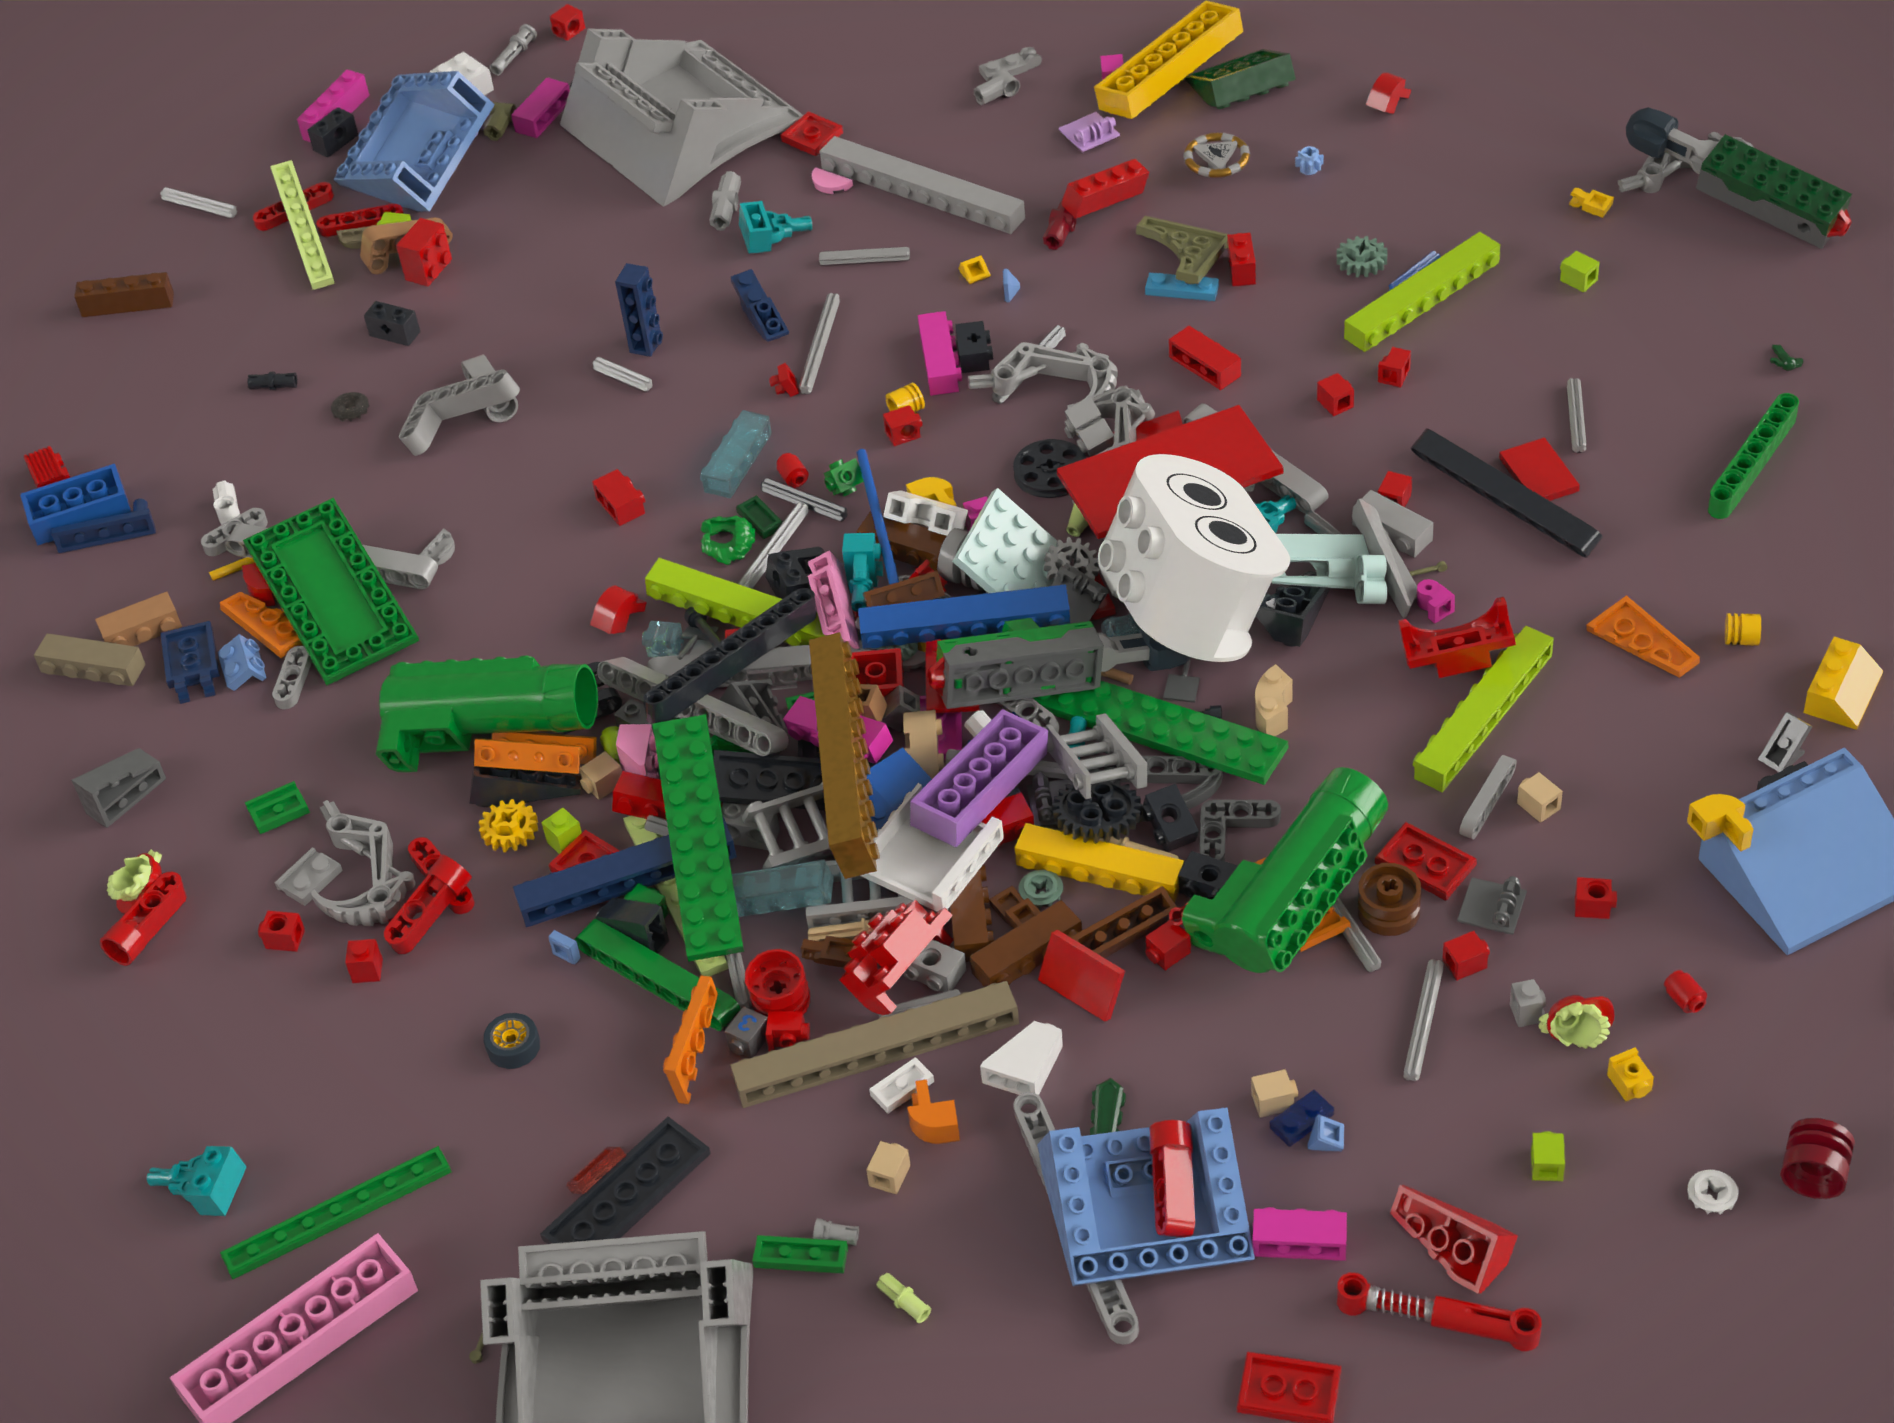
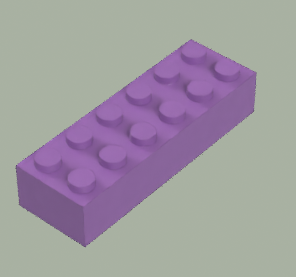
M1002 709L910 801V826L957 847L1047 755L1048 730Z

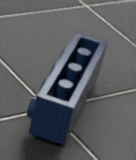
M626 263L615 280L629 352L651 357L663 340V333L660 331L659 326L660 318L655 305L656 297L653 295L652 278L650 277L648 267Z

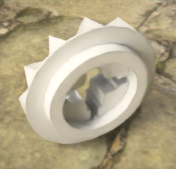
M1700 1171L1690 1179L1688 1184V1199L1694 1202L1696 1209H1704L1707 1215L1710 1212H1718L1721 1215L1727 1209L1732 1210L1738 1198L1736 1183L1730 1176L1721 1171ZM1708 1185L1713 1192H1719L1717 1200L1711 1194H1707Z

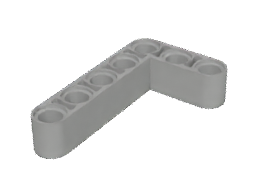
M501 369L427 391L421 394L415 401L399 433V439L414 456H418L429 448L442 420L510 401L519 393L520 388L508 372Z

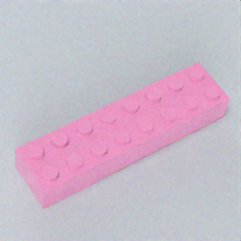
M377 1233L178 1371L170 1379L178 1395L199 1423H232L416 1293L418 1289L411 1271Z

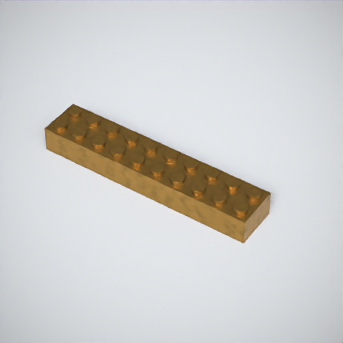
M840 632L809 640L828 842L844 879L876 872V860L880 859V854L876 842L874 843V838L878 837L874 821L871 820V817L875 816V810L872 801L869 800V796L873 795V790L867 775H870L871 772L868 760L864 756L868 754V747L865 738H862V734H866V728L863 719L860 718V714H864L861 699L858 698V694H862L860 682L856 678V675L859 674V667L856 659H851L852 652L849 642H844Z

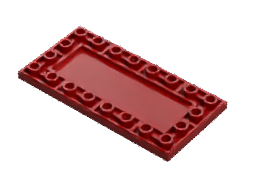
M1240 405L1057 468V476L1098 540L1106 537L1117 512L1118 504L1124 496L1137 463L1144 457L1166 454L1193 459L1224 472L1243 488L1284 473L1283 465Z

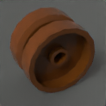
M1381 863L1370 867L1362 874L1358 883V917L1363 926L1371 932L1382 936H1398L1411 930L1420 917L1421 882L1417 875L1406 866L1396 863Z

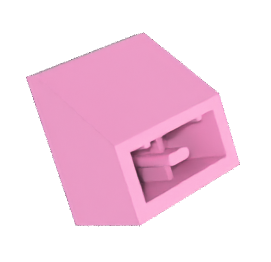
M620 724L616 747L622 771L659 779L657 769H659L658 757L651 724Z

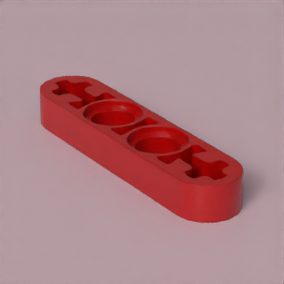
M321 182L302 190L309 211L328 203L334 198L332 186L326 182ZM282 200L257 211L253 215L256 229L266 231L289 221L286 211L280 212L285 210Z
M388 204L326 215L319 218L316 225L321 236L330 237L336 236L339 230L377 225L384 212L404 214L401 205Z
M424 837L416 838L408 845V852L412 862L426 878L429 871L427 870L428 867L434 864L442 854L429 839ZM419 850L426 851L427 856L424 858ZM466 885L459 894L463 902L456 900V897H454L448 905L455 914H466L474 907L473 895Z

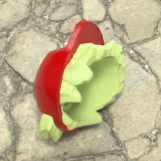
M151 849L148 854L142 853L134 858H125L126 866L114 871L113 875L109 876L107 884L108 896L116 899V906L123 914L162 875L159 864L162 855L157 851L154 852Z
M1571 995L1562 998L1551 1007L1547 1014L1539 1018V1029L1543 1033H1549L1554 1039L1566 1046L1575 1044L1585 1049L1588 1046L1596 1048L1597 1045L1607 1040L1606 1036L1610 1034L1608 1029L1612 1026L1615 1015L1613 1004L1610 999L1603 996L1584 998L1579 995Z

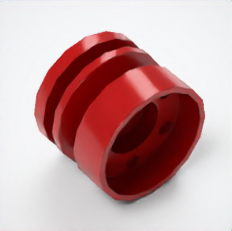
M773 949L758 954L749 962L745 971V984L755 1012L768 1017V1011H803V1015L807 1012L811 1003V994L804 967L796 955L790 951Z

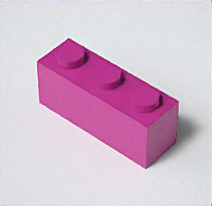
M546 78L511 115L515 132L538 138L565 109L570 92L569 84Z
M1272 1207L1254 1208V1257L1346 1261L1347 1212H1338L1336 1210L1307 1211L1301 1208L1294 1210H1279Z

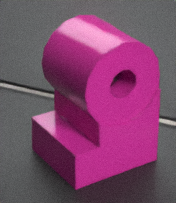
M1430 579L1420 581L1417 585V605L1419 608L1428 611V619L1434 624L1454 612L1455 595L1444 586Z

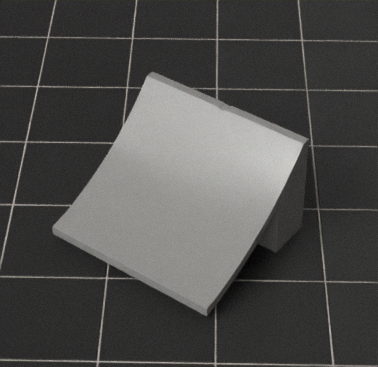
M588 29L579 61L575 66V75L560 125L607 163L612 164L616 170L664 207L680 198L703 177L733 156L762 140L786 131L803 114L702 40L686 43L684 40L634 39L621 29Z
M705 1231L518 1247L520 1278L480 1280L483 1345H502L496 1423H748V1363L753 1264L732 1259L707 1261Z

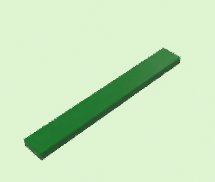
M437 1146L223 1250L220 1254L232 1280L452 1173L451 1168L440 1147Z

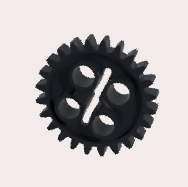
M1120 779L1114 783L1106 781L1091 784L1090 799H1085L1073 785L1065 784L1066 790L1059 789L1058 796H1054V803H1052L1053 821L1057 823V828L1064 829V835L1073 833L1074 840L1080 836L1083 837V842L1085 843L1089 838H1093L1094 843L1097 844L1101 838L1106 843L1109 842V837L1112 836L1119 840L1120 833L1128 836L1129 829H1136V823H1140V815H1142L1141 797L1137 796L1136 790H1130V784L1121 786Z

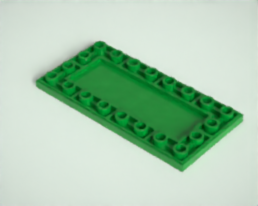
M334 498L243 540L245 547L326 686L419 641L418 635Z

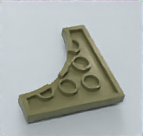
M1144 216L1136 226V234L1154 239L1166 245L1176 254L1180 261V266L1176 271V279L1187 284H1199L1227 249L1228 234L1149 216Z

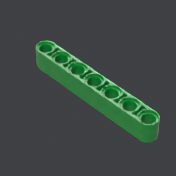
M1783 393L1774 400L1712 487L1708 504L1710 516L1724 519L1733 512L1795 424L1799 406L1797 396L1791 393Z
M593 919L574 939L577 942L578 949L585 955L680 1010L688 1009L692 989L694 986H697L699 977L597 919ZM716 987L718 996L710 1027L717 1031H722L738 1014L741 1008L732 996Z

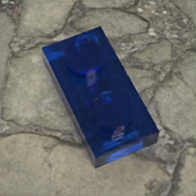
M1314 1089L1271 1120L1270 1129L1291 1147L1312 1131L1317 1115L1327 1118L1333 1116L1334 1107Z

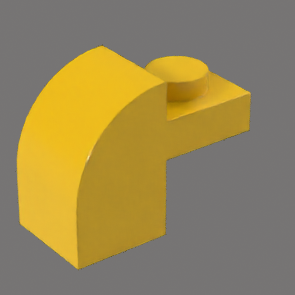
M928 477L906 484L908 493L956 506L953 487L944 479Z
M1713 794L1690 804L1687 823L1703 841L1724 833L1740 852L1751 846L1753 827L1748 819L1743 818L1745 804L1742 801L1729 795Z

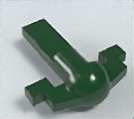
M1772 345L1771 348L1779 357V359L1771 358L1770 362L1772 364H1776V366L1782 367L1786 371L1802 366L1804 362L1802 358L1790 357L1781 345Z

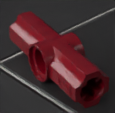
M1064 195L1058 208L1051 210L1049 226L1043 236V244L1047 245L1051 250H1057V248L1062 247L1068 233L1073 232L1076 227L1077 218L1072 216L1061 205Z

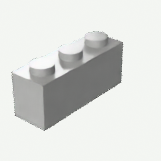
M1372 490L1361 499L1376 508L1384 530L1387 532L1395 548L1415 558L1433 540L1434 522ZM1352 518V525L1357 527L1356 523Z

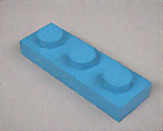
M1149 273L1145 286V295L1215 301L1219 288V279L1203 277L1199 284H1187L1184 281L1177 280L1176 275Z

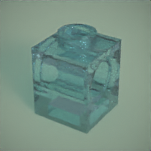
M650 621L647 631H644L642 635V645L646 646L648 657L675 656L680 654L684 639L681 638L682 629L680 623Z

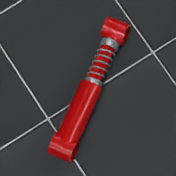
M1352 1272L1344 1274L1337 1283L1338 1308L1349 1316L1362 1314L1366 1309L1372 1311L1382 1309L1383 1313L1390 1311L1394 1315L1396 1312L1399 1313L1400 1317L1406 1314L1409 1319L1412 1316H1415L1417 1320L1425 1318V1322H1430L1432 1327L1509 1342L1519 1351H1531L1540 1342L1542 1319L1535 1310L1530 1308H1520L1511 1311L1436 1295L1435 1299L1427 1297L1420 1299L1418 1295L1415 1298L1411 1297L1410 1293L1405 1296L1402 1295L1401 1291L1399 1294L1394 1293L1393 1290L1386 1292L1384 1288L1381 1291L1380 1287L1372 1286L1361 1274ZM1348 1293H1356L1358 1295L1351 1296ZM1520 1328H1527L1530 1331H1522Z

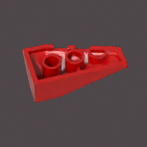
M1405 1185L1399 1186L1390 1214L1401 1226L1426 1247L1427 1253L1432 1259L1438 1260L1447 1270V1275L1453 1281L1478 1294H1481L1508 1265L1518 1235L1495 1223Z

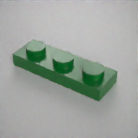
M757 1235L752 1262L754 1268L844 1274L848 1244L847 1241Z

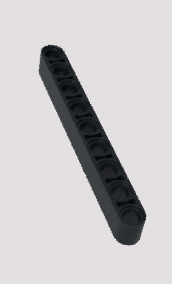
M1428 428L1423 431L1411 447L1412 452L1425 462L1584 558L1590 555L1603 538L1602 534L1591 525Z
M807 588L794 591L647 691L643 696L647 722L653 725V723L671 720L817 618L814 591Z

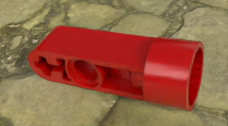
M444 854L438 858L427 872L426 878L384 930L385 940L396 953L407 954L414 949L455 896L458 897L472 879L469 872ZM422 912L419 918L413 919L417 913Z
M166 872L160 875L124 916L100 939V946L109 958L121 965L128 966L145 949L147 943L186 901V893L181 876L176 872Z
M1180 1120L1159 1121L1149 1127L1150 1154L1152 1155L1156 1232L1158 1235L1191 1237L1195 1228L1192 1126Z

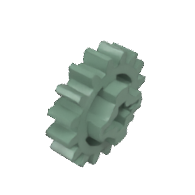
M1356 236L1355 240L1348 238L1347 244L1340 243V248H1337L1336 264L1340 265L1341 271L1347 269V275L1355 273L1356 277L1363 274L1365 277H1368L1369 273L1376 275L1377 269L1384 270V265H1387V248H1384L1383 242L1377 243V238L1369 240L1368 236L1361 239L1359 236Z

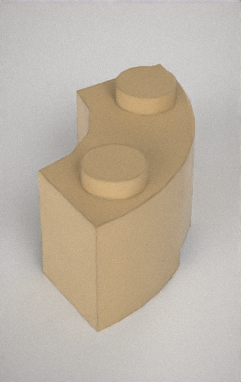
M1276 664L1262 675L1255 690V720L1258 731L1272 736H1277L1288 729L1287 705L1292 702V679Z
M936 710L904 712L905 751L933 779L945 767L944 754H939L938 735H943L942 720L936 719Z

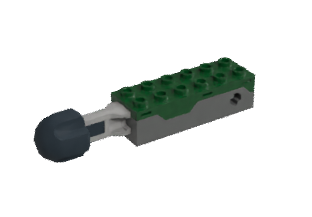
M1647 107L1639 109L1629 118L1626 125V137L1629 144L1636 150L1653 158H1660L1667 153L1690 164L1693 171L1699 174L1696 189L1823 249L1831 237H1841L1847 233L1852 222L1847 211L1852 196L1851 193L1726 134L1718 143L1712 140L1696 139L1677 130L1679 124L1677 118L1662 111Z

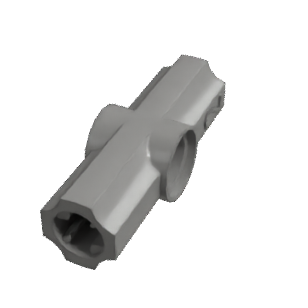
M726 171V174L721 176L718 190H714L712 195L713 208L709 221L710 226L715 227L716 230H725L730 225L733 211L738 209V192L741 178L733 171Z

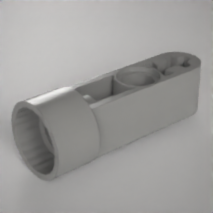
M484 354L461 362L466 380L495 371ZM514 397L510 401L483 408V410L492 421L505 422L516 414L518 401Z

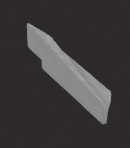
M1357 499L1352 518L1361 534L1364 535L1369 555H1385L1387 568L1384 581L1387 585V591L1401 616L1405 618L1417 595V585L1387 532L1384 530L1376 508L1361 499Z

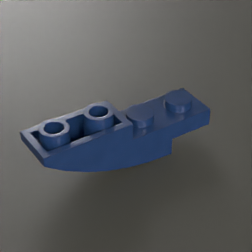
M750 269L730 276L731 283L740 298L741 307L762 338L769 342L788 335L789 330L772 299L766 296L753 270Z

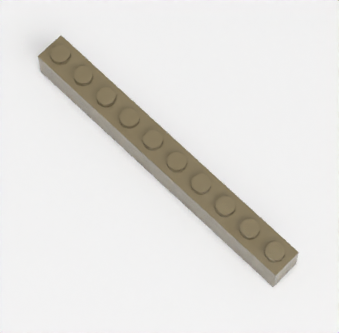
M1007 981L990 984L978 990L963 992L958 996L937 1000L931 1004L911 1008L889 1017H881L866 1024L854 1025L846 1030L828 1033L806 1042H798L793 1046L780 1050H772L757 1057L742 1059L737 1063L730 1064L733 1079L742 1107L746 1108L1019 1024L1018 1007Z

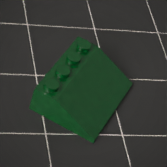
M1261 49L1189 74L1185 79L1208 105L1217 107V109L1229 107L1230 102L1249 100L1250 95L1266 94L1270 88L1286 87L1290 81L1296 80L1289 53Z

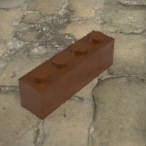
M167 272L77 282L74 298L83 318L172 308L174 291Z
M870 511L856 532L875 533L876 543H879ZM883 517L893 559L918 567L927 559L930 561L928 566L934 571H938V557L946 535L929 531L928 528L916 524H905Z
M982 865L950 906L951 914L953 915L951 918L954 947L965 954V962H970L972 954L994 941L993 930L987 931V926L992 925L990 908H984V904L989 903L988 886L982 887V882L987 881L985 865Z
M1161 886L1070 938L1106 958L1169 921V912L1177 906L1165 888Z
M1060 900L970 956L972 974L984 987L1007 981L1008 985H1010L1011 982L1023 975L1029 974L1035 967L1043 963L1053 931L1059 930L1065 935L1072 937L1082 931V921Z

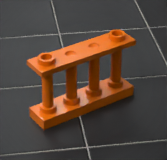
M533 732L492 733L491 740L475 739L474 766L578 774L580 764H586L596 758L597 737Z

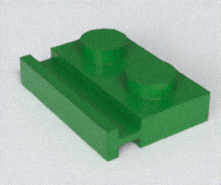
M295 781L245 802L246 808L260 834L310 813Z

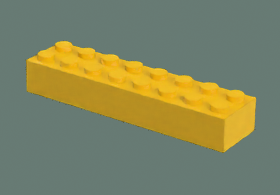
M1207 0L1094 86L1099 110L1128 119L1135 118L1145 108L1243 32L1239 8Z

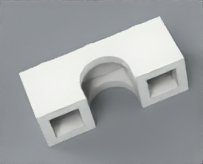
M905 491L888 492L883 517L905 524L917 523L929 526V531L947 536L954 528L964 530L968 510Z

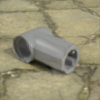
M1000 69L993 75L991 80L973 89L974 96L980 105H984L1002 95L1012 97L1019 91L1020 82L1005 69Z

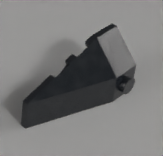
M1308 571L1301 576H1317V573ZM1290 585L1285 588L1280 586L1276 588L1275 594L1269 595L1266 593L1256 616L1275 641L1282 642L1289 647H1300L1307 638L1330 588Z
M473 763L469 804H475L479 807L491 805L499 807L502 800L505 804H509L510 800L514 799L515 804H518L521 801L526 803L579 795L581 792V776L561 772L474 766Z

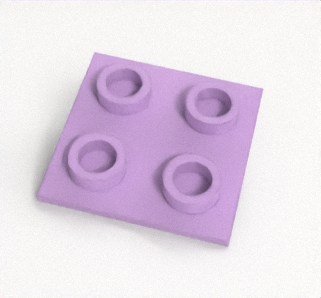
M1097 112L1059 128V131L1081 152L1090 150L1120 136L1113 128L1116 125L1115 119L1113 117H1105L1103 119Z

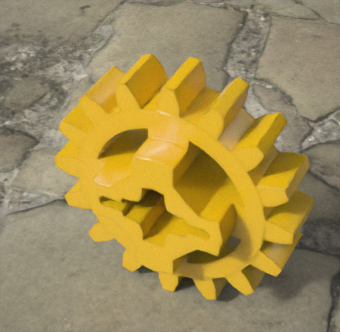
M511 799L509 804H505L502 800L499 807L490 806V813H482L484 819L479 820V832L481 838L484 839L485 845H492L494 851L499 847H502L505 853L509 847L517 851V845L520 844L526 847V840H534L533 832L538 831L536 812H533L531 805L526 807L524 801L519 802L517 805L514 799Z

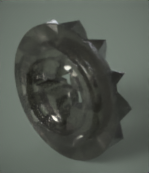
M349 392L338 396L332 402L331 411L334 418H339L341 422L346 419L351 422L354 418L360 419L362 414H367V408L370 406L368 398L364 394Z

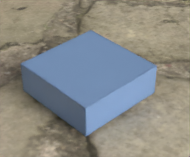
M556 930L548 936L554 955L574 965L580 960L581 957L575 940Z

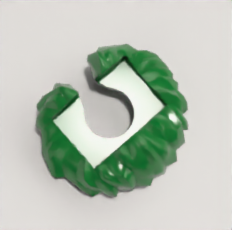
M736 515L733 517L718 516L705 519L701 524V531L706 533L701 539L702 553L726 565H730V562L736 559L743 560L755 542V529L752 528V524L748 520ZM722 531L730 532L733 535V539L728 543H718L710 540V536Z

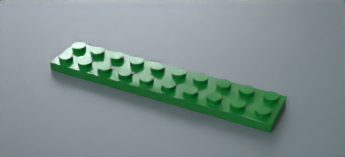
M1102 680L1100 687L1091 690L1032 697L1054 716L1069 721L1075 716L1085 718L1087 727L1090 728L1096 726V715L1106 713L1129 741L1175 756H1182L1187 760H1193L1196 763L1262 785L1266 784L1289 748L1287 740Z
M706 714L653 723L688 962L744 952Z

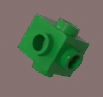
M856 458L845 463L840 459L829 465L831 470L823 473L827 489L833 492L834 495L842 493L843 497L857 491L855 486L864 482Z

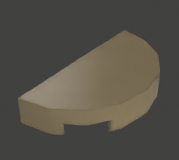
M368 227L337 231L339 242L345 247L360 249L362 234Z

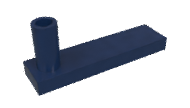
M136 499L133 502V512L52 528L51 534L58 553L156 534V527L147 501Z

